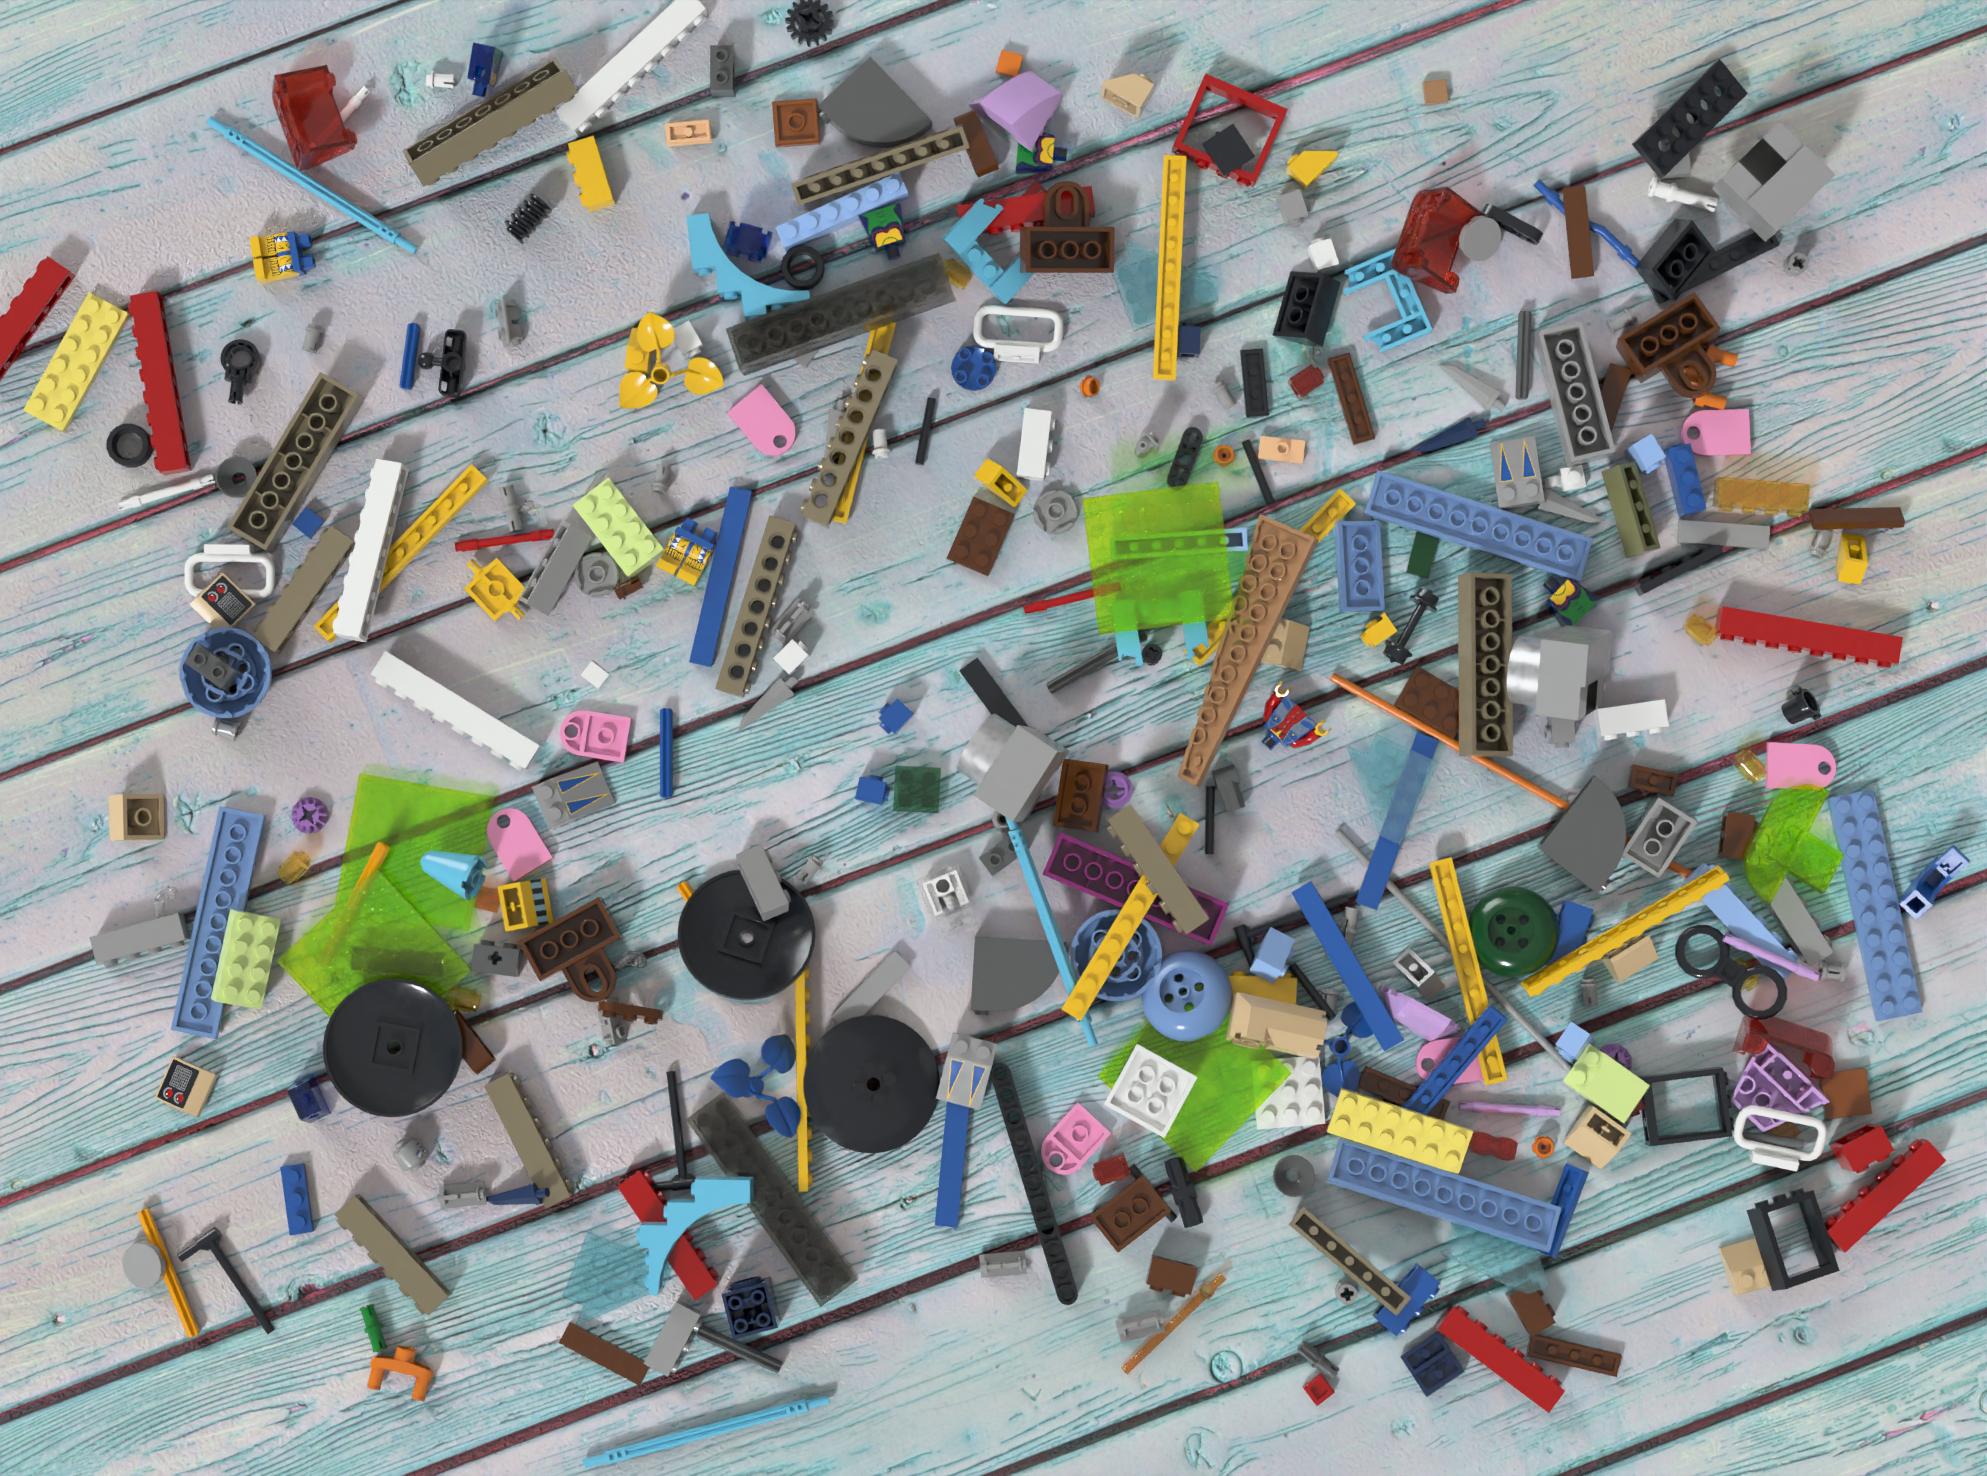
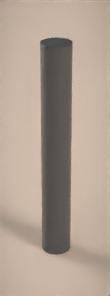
M1744 1131L1742 1133L1745 1139L1751 1141L1804 1148V1139Z

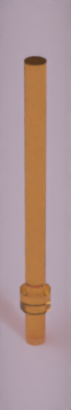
M1219 1273L1208 1285L1202 1286L1199 1289L1200 1293L1164 1326L1165 1332L1156 1334L1121 1369L1128 1375L1206 1299L1209 1300L1215 1294L1214 1291L1227 1280L1223 1274Z

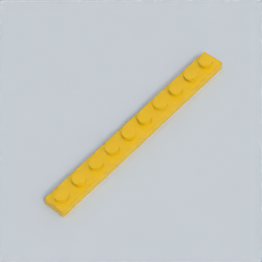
M1164 155L1153 380H1176L1186 156Z
M878 300L865 356L866 354H871L872 349L889 355L900 305ZM863 366L861 368L860 375H862L865 367ZM873 371L869 374L871 381H878L881 377V373L878 371ZM863 392L860 395V400L863 402H868L872 399L870 392ZM859 412L854 413L851 417V421L854 423H859L863 420V414ZM847 433L843 442L846 444L852 443L855 436ZM868 437L832 519L834 522L843 524L848 522ZM840 454L838 465L845 462V455ZM836 476L834 477L833 484H835L837 481Z
M472 464L390 547L379 594L489 482ZM338 601L313 626L330 643L338 637L333 633V621L339 612Z
M1339 488L1299 531L1315 537L1319 540V543L1333 529L1335 522L1340 521L1356 503ZM1233 600L1206 627L1209 647L1206 649L1202 643L1193 649L1195 656L1191 659L1199 667L1218 648Z
M1179 813L1160 844V848L1173 866L1176 865L1200 825L1182 813ZM1144 875L1139 879L1061 1008L1080 1021L1088 1011L1157 896V893L1152 895L1145 885L1148 880Z
M1450 857L1428 864L1470 1027L1489 1003L1453 860ZM1495 1034L1477 1056L1485 1086L1508 1080L1497 1035Z
M1719 866L1714 867L1520 982L1523 989L1530 997L1543 993L1547 987L1562 982L1566 976L1582 970L1585 965L1593 960L1601 959L1605 953L1623 946L1632 937L1642 935L1649 927L1662 923L1666 917L1673 913L1681 912L1685 906L1701 900L1705 894L1712 890L1720 889L1730 880L1727 873Z
M808 965L801 976L795 981L796 1101L801 1113L800 1122L797 1127L799 1192L808 1191V1186H812V1172H808V1163H812V1149H807V1140L812 1139L811 1126H807V1117L811 1116L808 1112L803 1092L804 1070L809 1058L806 1057V1048H810V1034H806L805 1025H810L809 1011H805V1002H809V988H805V979H809Z

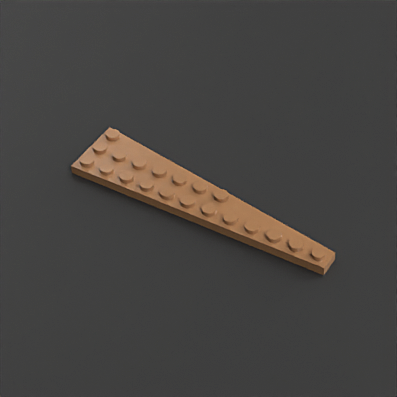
M1259 515L1252 538L1253 545L1250 554H1247L1245 560L1247 564L1244 574L1240 576L1238 582L1240 585L1237 596L1233 598L1231 611L1227 617L1211 669L1212 676L1209 685H1206L1204 691L1203 705L1199 707L1197 716H1199L1196 727L1192 729L1190 742L1178 774L1179 778L1197 787L1201 786L1319 540L1315 537L1264 515Z

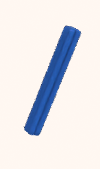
M670 708L660 709V797L671 798L673 796V711Z

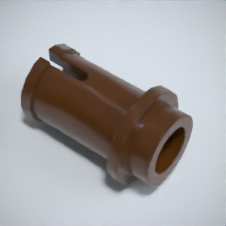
M635 575V577L620 585L617 583V586L613 589L619 600L622 598L625 600L626 596L644 587L639 577Z

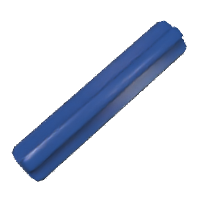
M415 323L407 325L399 384L400 388L404 390H411L413 387L420 326Z

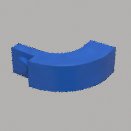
M1952 845L1940 857L1934 858L1918 874L1902 895L1899 904L1917 920L1933 906L1934 899L1940 890L1970 863V860L1957 847Z

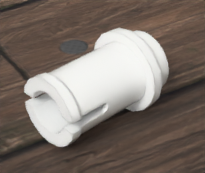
M431 71V73L426 75V86H430L431 89H434V87L454 89L455 75Z
M886 429L873 430L874 450L872 453L876 459L889 457L890 449L887 448Z

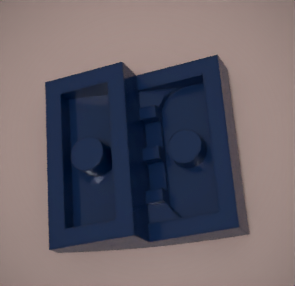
M1436 1332L1400 1356L1426 1397H1429L1465 1373L1439 1332Z

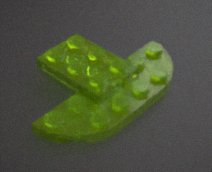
M1812 784L1793 786L1779 793L1769 804L1747 846L1744 857V870L1748 884L1754 894L1766 905L1772 903L1787 873L1820 894L1826 892L1844 854L1809 831L1830 792L1829 790Z

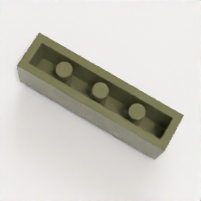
M1636 461L1619 464L1602 471L1626 558L1644 555L1660 549V543Z

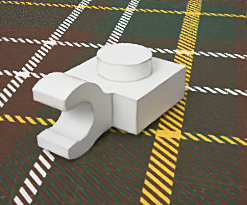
M1582 465L1559 469V476L1544 479L1546 488L1561 486L1563 492L1587 487Z

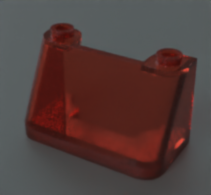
M327 65L274 75L272 87L273 104L295 166L299 172L309 170L354 150L355 145H357L355 132L345 128L332 94L333 86H336L335 76L329 72Z
M1448 186L1420 191L1412 200L1391 261V268L1405 277L1442 293H1456L1460 278L1455 272L1450 271L1459 248V236L1464 225L1472 221L1470 219L1473 217L1481 216L1482 212Z
M1743 1016L1733 1046V1052L1745 1055L1746 1052L1760 1054L1765 1051L1768 1041L1771 1040L1804 1051L1802 1063L1807 1064L1810 1068L1811 1078L1831 1080L1835 1068L1833 1042L1829 1035L1774 1016L1765 1020Z

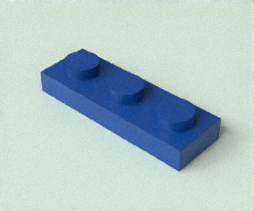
M305 1163L282 1166L280 1170L289 1234L296 1235L313 1232L314 1225Z

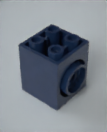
M756 1276L731 1283L730 1287L725 1288L721 1294L732 1339L779 1327L782 1320L770 1276L765 1278Z

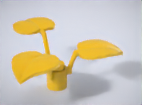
M647 312L639 323L637 340L640 347L646 352L656 349L657 364L653 367L651 377L648 379L644 373L639 371L629 372L622 378L619 387V407L635 409L651 404L658 393L656 385L651 383V381L656 384H664L668 381L669 377L674 378L676 375L687 373L684 377L686 388L694 394L704 395L723 387L724 380L718 367L704 357L692 358L688 363V369L671 372L670 366L661 362L660 348H668L673 343L675 338L674 328L665 318L653 312Z

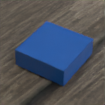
M306 507L292 525L311 539L325 521Z

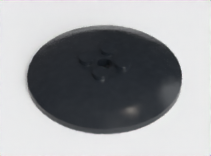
M740 870L719 874L695 890L686 902L678 924V946L681 958L695 980L717 995L742 1001L767 998L778 994L792 985L809 964L815 945V924L812 912L804 897L793 885L781 878L782 882L780 885L783 890L786 889L791 898L789 911L763 921ZM744 933H749L753 936V940L749 943H744L741 941L740 936Z
M406 979L377 980L354 990L334 1010L327 1024L323 1040L324 1064L335 1089L354 1107L381 1117L411 1115L426 1109L438 1101L455 1080L463 1053L461 1029L450 1006L432 989ZM391 1041L400 1043L401 1049L399 1053L392 1054L389 1051L388 1045Z
M858 1016L837 1024L827 1031L816 1043L809 1055L804 1070V1099L812 1120L819 1130L831 1141L856 1152L881 1153L908 1143L927 1125L938 1101L936 1096L940 1084L939 1071L930 1047L911 1027L896 1019L885 1016ZM873 1077L879 1081V1087L875 1091H871L867 1087V1081Z

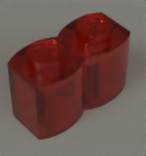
M1473 1130L1468 1150L1478 1155H1492L1498 1159L1509 1161L1515 1159L1518 1143L1505 1136H1492L1483 1131Z

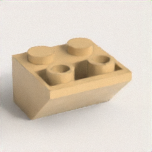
M1640 935L1627 940L1623 946L1605 953L1606 956L1601 960L1615 982H1622L1657 960L1658 955L1650 936Z
M1588 1105L1563 1143L1596 1167L1602 1169L1620 1151L1632 1133L1594 1106Z

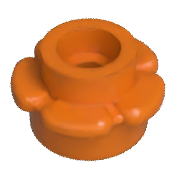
M1090 375L1085 376V379L1080 382V391L1083 396L1087 398L1096 396L1099 393L1100 383L1098 379L1092 378Z
M1219 445L1215 448V453L1213 454L1215 463H1219L1222 467L1233 463L1235 454L1231 446Z
M1538 1136L1532 1144V1151L1539 1158L1551 1156L1554 1152V1142L1550 1137Z

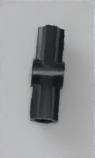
M1183 1156L1164 1161L1171 1183L1170 1189L1174 1202L1178 1205L1184 1228L1203 1223V1217L1196 1200L1198 1198L1193 1181L1189 1177Z

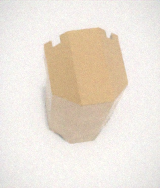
M1236 992L1232 998L1225 1040L1230 1041L1233 1039V1044L1252 1049H1259V1044L1265 1045L1264 1049L1315 1059L1320 1054V1050H1316L1317 1046L1323 1045L1325 1039L1327 1019L1323 1017L1326 1016V1011Z

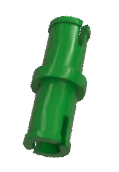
M374 1304L359 1308L366 1326L364 1331L368 1333L373 1353L388 1348L381 1330L383 1325L378 1321Z

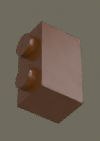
M1723 812L1718 849L1719 858L1750 861V857H1753L1755 851V844L1752 843L1753 834H1756L1758 827L1755 815Z
M1151 1255L1145 1282L1150 1285L1149 1289L1163 1292L1164 1288L1172 1290L1173 1295L1185 1297L1186 1294H1192L1197 1266Z
M1528 1280L1505 1293L1529 1335L1534 1336L1556 1323L1553 1318L1556 1314L1549 1303L1545 1305L1541 1298L1544 1293L1538 1283L1533 1284V1282Z

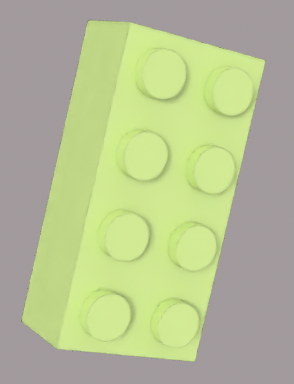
M609 477L573 504V507L628 578L635 577V575L639 574L663 555L664 548Z
M230 909L211 996L212 1000L262 1010L281 919Z

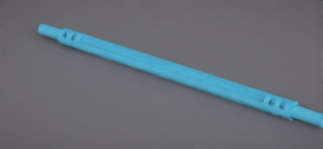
M212 116L207 120V124L224 134V138L363 224L379 236H382L394 245L398 244L412 254H416L419 247L402 237L400 232L232 126L228 127Z
M1006 818L1010 829L1008 832L1069 996L1078 982L1022 828L1018 827L1017 822H1012ZM1087 1011L1081 1021L1077 1019L1079 1026L1082 1025L1089 1046L1098 1044L1090 1023L1092 1022L1089 1011Z
M828 1395L809 1400L803 1398L791 1403L788 1402L776 1407L670 1435L614 1448L613 1450H606L604 1454L583 1459V1464L585 1468L603 1463L612 1464L613 1462H620L621 1460H627L647 1453L809 1412L808 1409L830 1404V1399Z

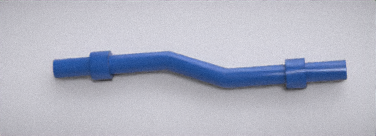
M1539 179L1533 186L1546 197L1544 200L1549 205L1553 204L1565 216L1564 202L1559 198L1560 195L1555 190L1552 191ZM1589 221L1590 231L1600 234L1618 252L1617 255L1622 260L1625 259L1635 268L1640 260L1631 253L1633 250L1628 245L1624 246L1606 227Z

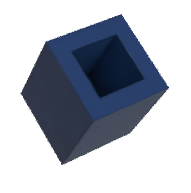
M1182 323V326H1178L1177 357H1199L1201 327H1196L1195 323Z

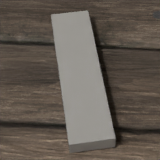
M1691 520L1678 521L1677 543L1711 544L1712 546L1720 544V546L1769 549L1770 526Z
M894 951L831 1017L837 1023H841L854 1017L864 1016L911 966Z

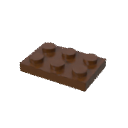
M973 496L949 551L947 560L988 577L1015 514Z
M1416 666L1394 706L1454 739L1459 730V690Z
M1071 759L1063 761L1053 826L1099 832L1109 765Z
M1142 1174L1089 1217L1114 1249L1120 1252L1169 1214L1172 1209L1147 1177Z

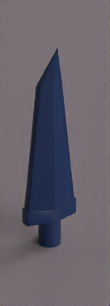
M1470 417L1465 418L1460 423L1411 450L1429 452L1477 438V430L1486 427L1485 421L1482 418L1472 422Z
M531 1183L527 1186L488 1196L486 1200L493 1205H539L543 1203V1197L550 1196L549 1188L539 1189L535 1183Z

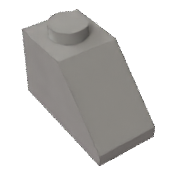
M1410 948L1392 962L1427 1001L1431 1000L1445 987L1435 971Z

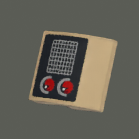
M222 572L189 605L214 629H218L221 627L232 628L256 604Z
M172 1056L155 1099L190 1115L200 1117L218 1075L201 1066H195L179 1057Z

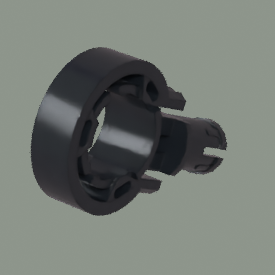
M238 339L229 342L223 348L220 359L225 370L224 379L227 382H231L228 402L236 404L237 401V404L241 405L243 404L244 386L247 382L252 383L253 375L258 372L261 366V355L253 343ZM249 348L255 351L256 359ZM232 351L235 354L238 351H247L250 354L251 360L243 367H235L231 364L232 355L229 352Z

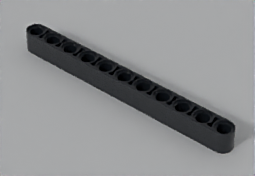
M999 1062L991 1067V1080L1057 1297L1062 1304L1071 1305L1075 1303L1078 1297L1075 1281L1010 1068L1005 1063ZM997 1067H1004L1006 1069L1007 1075L1004 1079H997L994 1076V1070ZM1002 1090H1012L1014 1093L1012 1100H1002L1000 1097ZM1017 1111L1020 1114V1120L1017 1123H1010L1007 1119L1009 1112ZM1018 1133H1024L1027 1141L1023 1145H1017L1014 1142V1136ZM1024 1155L1033 1157L1034 1162L1030 1167H1024L1021 1164L1020 1160ZM1029 1178H1038L1040 1186L1036 1189L1029 1188L1027 1185ZM1038 1199L1045 1200L1047 1203L1046 1209L1037 1211L1034 1208L1035 1201ZM1045 1221L1051 1222L1054 1225L1052 1232L1044 1233L1040 1228L1042 1223ZM1055 1243L1060 1246L1061 1249L1057 1255L1048 1253L1047 1249L1050 1244ZM1062 1265L1066 1267L1067 1274L1065 1276L1057 1277L1054 1274L1057 1266ZM1064 1288H1071L1074 1291V1295L1070 1299H1064L1061 1296V1291Z

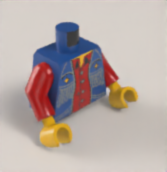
M1283 681L1277 684L1275 691L1266 701L1263 713L1265 721L1263 726L1270 733L1261 742L1270 751L1279 742L1286 748L1288 746L1299 748L1310 745L1321 736L1328 734L1332 729L1323 730L1322 724L1326 720L1316 724L1287 696L1291 686L1287 690L1280 688Z

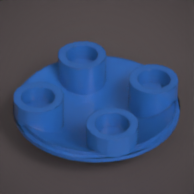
M967 346L960 349L954 356L951 372L959 386L966 390L977 391L987 387L993 381L996 374V363L993 355L985 348Z

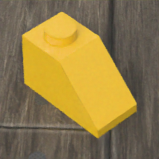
M1303 151L1300 155L1296 153L1287 162L1289 166L1286 173L1306 190L1337 160L1339 154L1336 151Z
M632 328L627 344L625 369L628 373L639 371L650 375L653 351L646 352L640 347L637 340L638 328Z
M988 458L974 475L987 489L1013 508L1017 506L1028 491L1006 469Z
M1842 532L1836 563L1838 581L1848 584H1861L1868 566L1865 538L1863 535Z

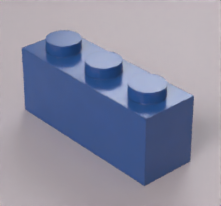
M1691 443L1668 448L1664 451L1666 456L1664 460L1678 517L1701 513L1707 508Z
M1568 900L1563 901L1557 918L1560 927L1559 943L1553 957L1545 966L1550 965L1587 942L1585 933L1587 927L1591 928L1593 924V909Z
M1416 1263L1398 1284V1287L1412 1299L1398 1316L1382 1304L1373 1314V1317L1395 1336L1399 1333L1403 1334L1409 1328L1411 1318L1414 1315L1417 1317L1424 1310L1425 1306L1423 1304L1426 1300L1434 1298L1439 1292L1440 1288L1438 1286L1441 1283Z

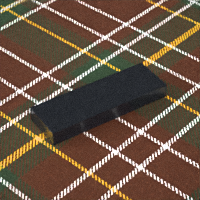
M1263 348L1240 350L1246 418L1269 416Z

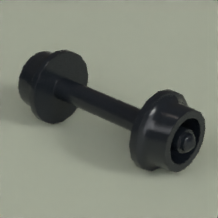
M1418 588L1415 595L1410 596V600L1416 603L1417 607L1397 643L1389 640L1385 641L1386 647L1383 654L1389 658L1391 663L1404 664L1408 657H1412L1413 654L1404 648L1425 609L1431 612L1437 611L1436 605L1439 598L1431 590Z

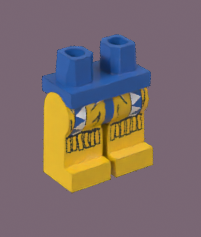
M295 231L271 236L249 237L252 257L254 258L253 264L256 280L261 284L298 275H306L307 270L316 268L314 256L312 254L303 256L302 249L310 248L313 245L309 234H297Z
M687 518L681 527L677 526L667 548L655 566L697 587L716 548L714 543L717 532L706 527L700 538L694 535L699 523Z

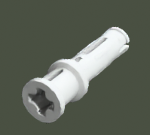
M1657 177L1652 178L1647 193L1648 197H1660L1665 199L1666 202L1674 200L1711 212L1715 211L1714 206H1717L1718 198L1679 188L1676 183L1662 182Z

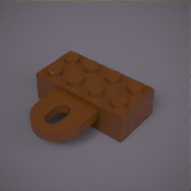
M1062 181L1051 186L1043 200V227H1020V273H1114V227H1089V198L1086 191L1079 184L1071 181ZM1064 191H1069L1072 195V211L1069 215H1064L1061 212V194Z
M1694 292L1619 337L1616 349L1640 383L1662 372L1671 387L1679 395L1686 398H1699L1706 395L1712 389L1716 380L1715 366L1702 347L1718 337L1720 326ZM1687 367L1694 368L1703 380V383L1699 386L1693 385L1685 375L1684 369Z
M602 897L588 902L518 941L539 981H544L562 971L573 992L580 999L588 1002L604 1000L613 992L616 986L617 976L615 969L603 948L623 938V935ZM589 968L596 970L603 983V987L599 992L593 991L585 978V972Z

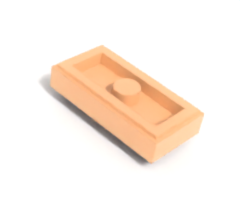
M710 119L665 123L667 147L712 143Z
M1260 436L1258 459L1303 464L1305 441Z

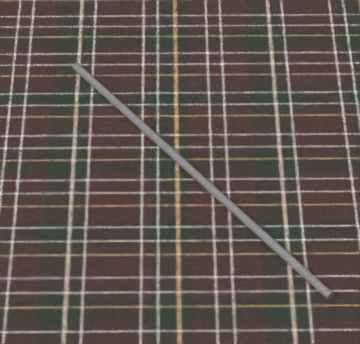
M1341 829L1335 833L1336 837L1368 867L1370 859ZM1388 879L1386 888L1451 953L1447 937ZM1481 973L1485 989L1569 1073L1573 1066L1561 1057L1562 1055L1558 1053L1549 1041ZM1610 1115L1623 1128L1629 1124L1627 1121L1624 1124Z

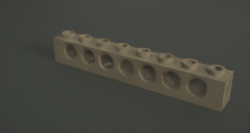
M961 124L795 180L791 183L799 206L970 148V143L964 125Z
M872 349L871 354H866L862 364L865 367L862 375H857L853 385L856 388L853 396L849 395L844 406V408H847L844 417L840 416L837 421V434L835 437H831L828 442L827 449L829 453L826 458L823 457L818 466L820 474L817 479L814 478L809 487L811 495L808 500L804 499L800 511L803 512V519L829 529L898 367V359ZM873 371H878L881 373V377L878 381H871L869 374ZM863 392H870L872 399L868 402H863L860 400V395ZM854 413H862L863 420L861 422L854 423L851 421ZM851 433L855 438L852 443L846 444L842 441L843 436ZM837 454L846 456L845 462L840 465L835 464L833 459ZM835 475L837 477L835 484H825L826 476ZM820 495L828 498V502L824 506L816 504V499Z
M769 515L715 687L718 691L741 698L744 697V693L748 694L752 681H749L751 672L755 673L759 660L755 658L758 650L762 651L765 643V638L762 637L764 629H769L772 616H769L771 607H776L779 598L776 591L778 585H783L786 573H783L784 565H789L792 552L789 549L791 543H796L799 530H796L797 526L793 522ZM775 538H783L785 543L782 548L776 549L772 546ZM769 559H775L778 561V566L774 570H768L766 562ZM764 580L771 582V588L766 592L759 590V584ZM754 603H764V610L761 613H754L752 610ZM754 623L757 625L758 630L754 635L746 634V626L748 624ZM743 645H749L751 648L750 654L746 657L739 655V649ZM737 666L744 669V675L741 678H734L732 676V671Z

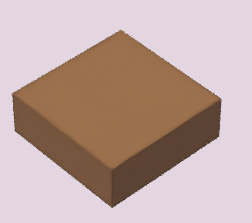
M1446 79L1422 83L1425 106L1448 103Z

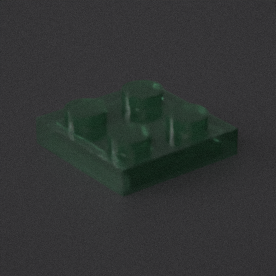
M896 766L893 811L939 814L941 768Z

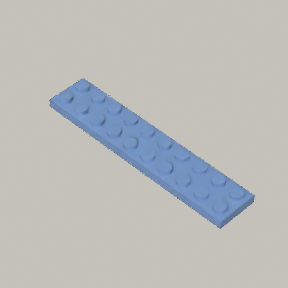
M1379 470L1376 472L1364 511V515L1578 583L1581 581L1593 538Z
M1874 789L1827 798L1875 1021L1921 1013L1922 1007Z
M219 807L171 1030L218 1039L225 1003L212 1000V991L230 909L243 912L246 910L266 815Z
M1341 1137L1339 1138L1327 1179L1328 1183L1547 1253L1550 1252L1561 1212V1207Z

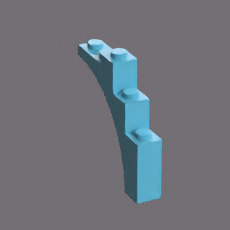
M709 213L686 216L694 273H699V276H708L713 271H716L720 297H724L725 300H731L741 295L746 321H750V323L763 322V319L768 318L767 309H771L772 312H779L785 310L784 307L793 306L794 309L806 308L807 304H812L810 291H789L773 288L755 281L740 271L719 246L714 235Z
M699 1176L691 1184V1195L695 1196V1199H671L664 1206V1219H667V1222H643L640 1224V1228L636 1230V1241L640 1242V1248H649V1251H646L645 1264L649 1265V1274H646L645 1287L649 1288V1295H658L662 1292L664 1271L669 1255L685 1230L697 1219L716 1209L730 1205L751 1203L754 1200V1177Z

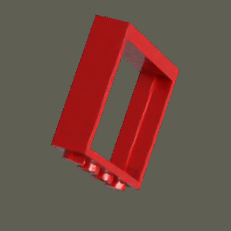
M1205 73L1174 142L1172 152L1177 156H1186V161L1189 159L1196 162L1195 165L1201 169L1207 170L1210 168L1216 171V174L1222 178L1228 179L1230 177L1237 180L1236 183L1240 186L1244 185L1254 188L1288 109ZM1206 90L1275 120L1252 173L1236 169L1223 177L1208 154L1182 143Z

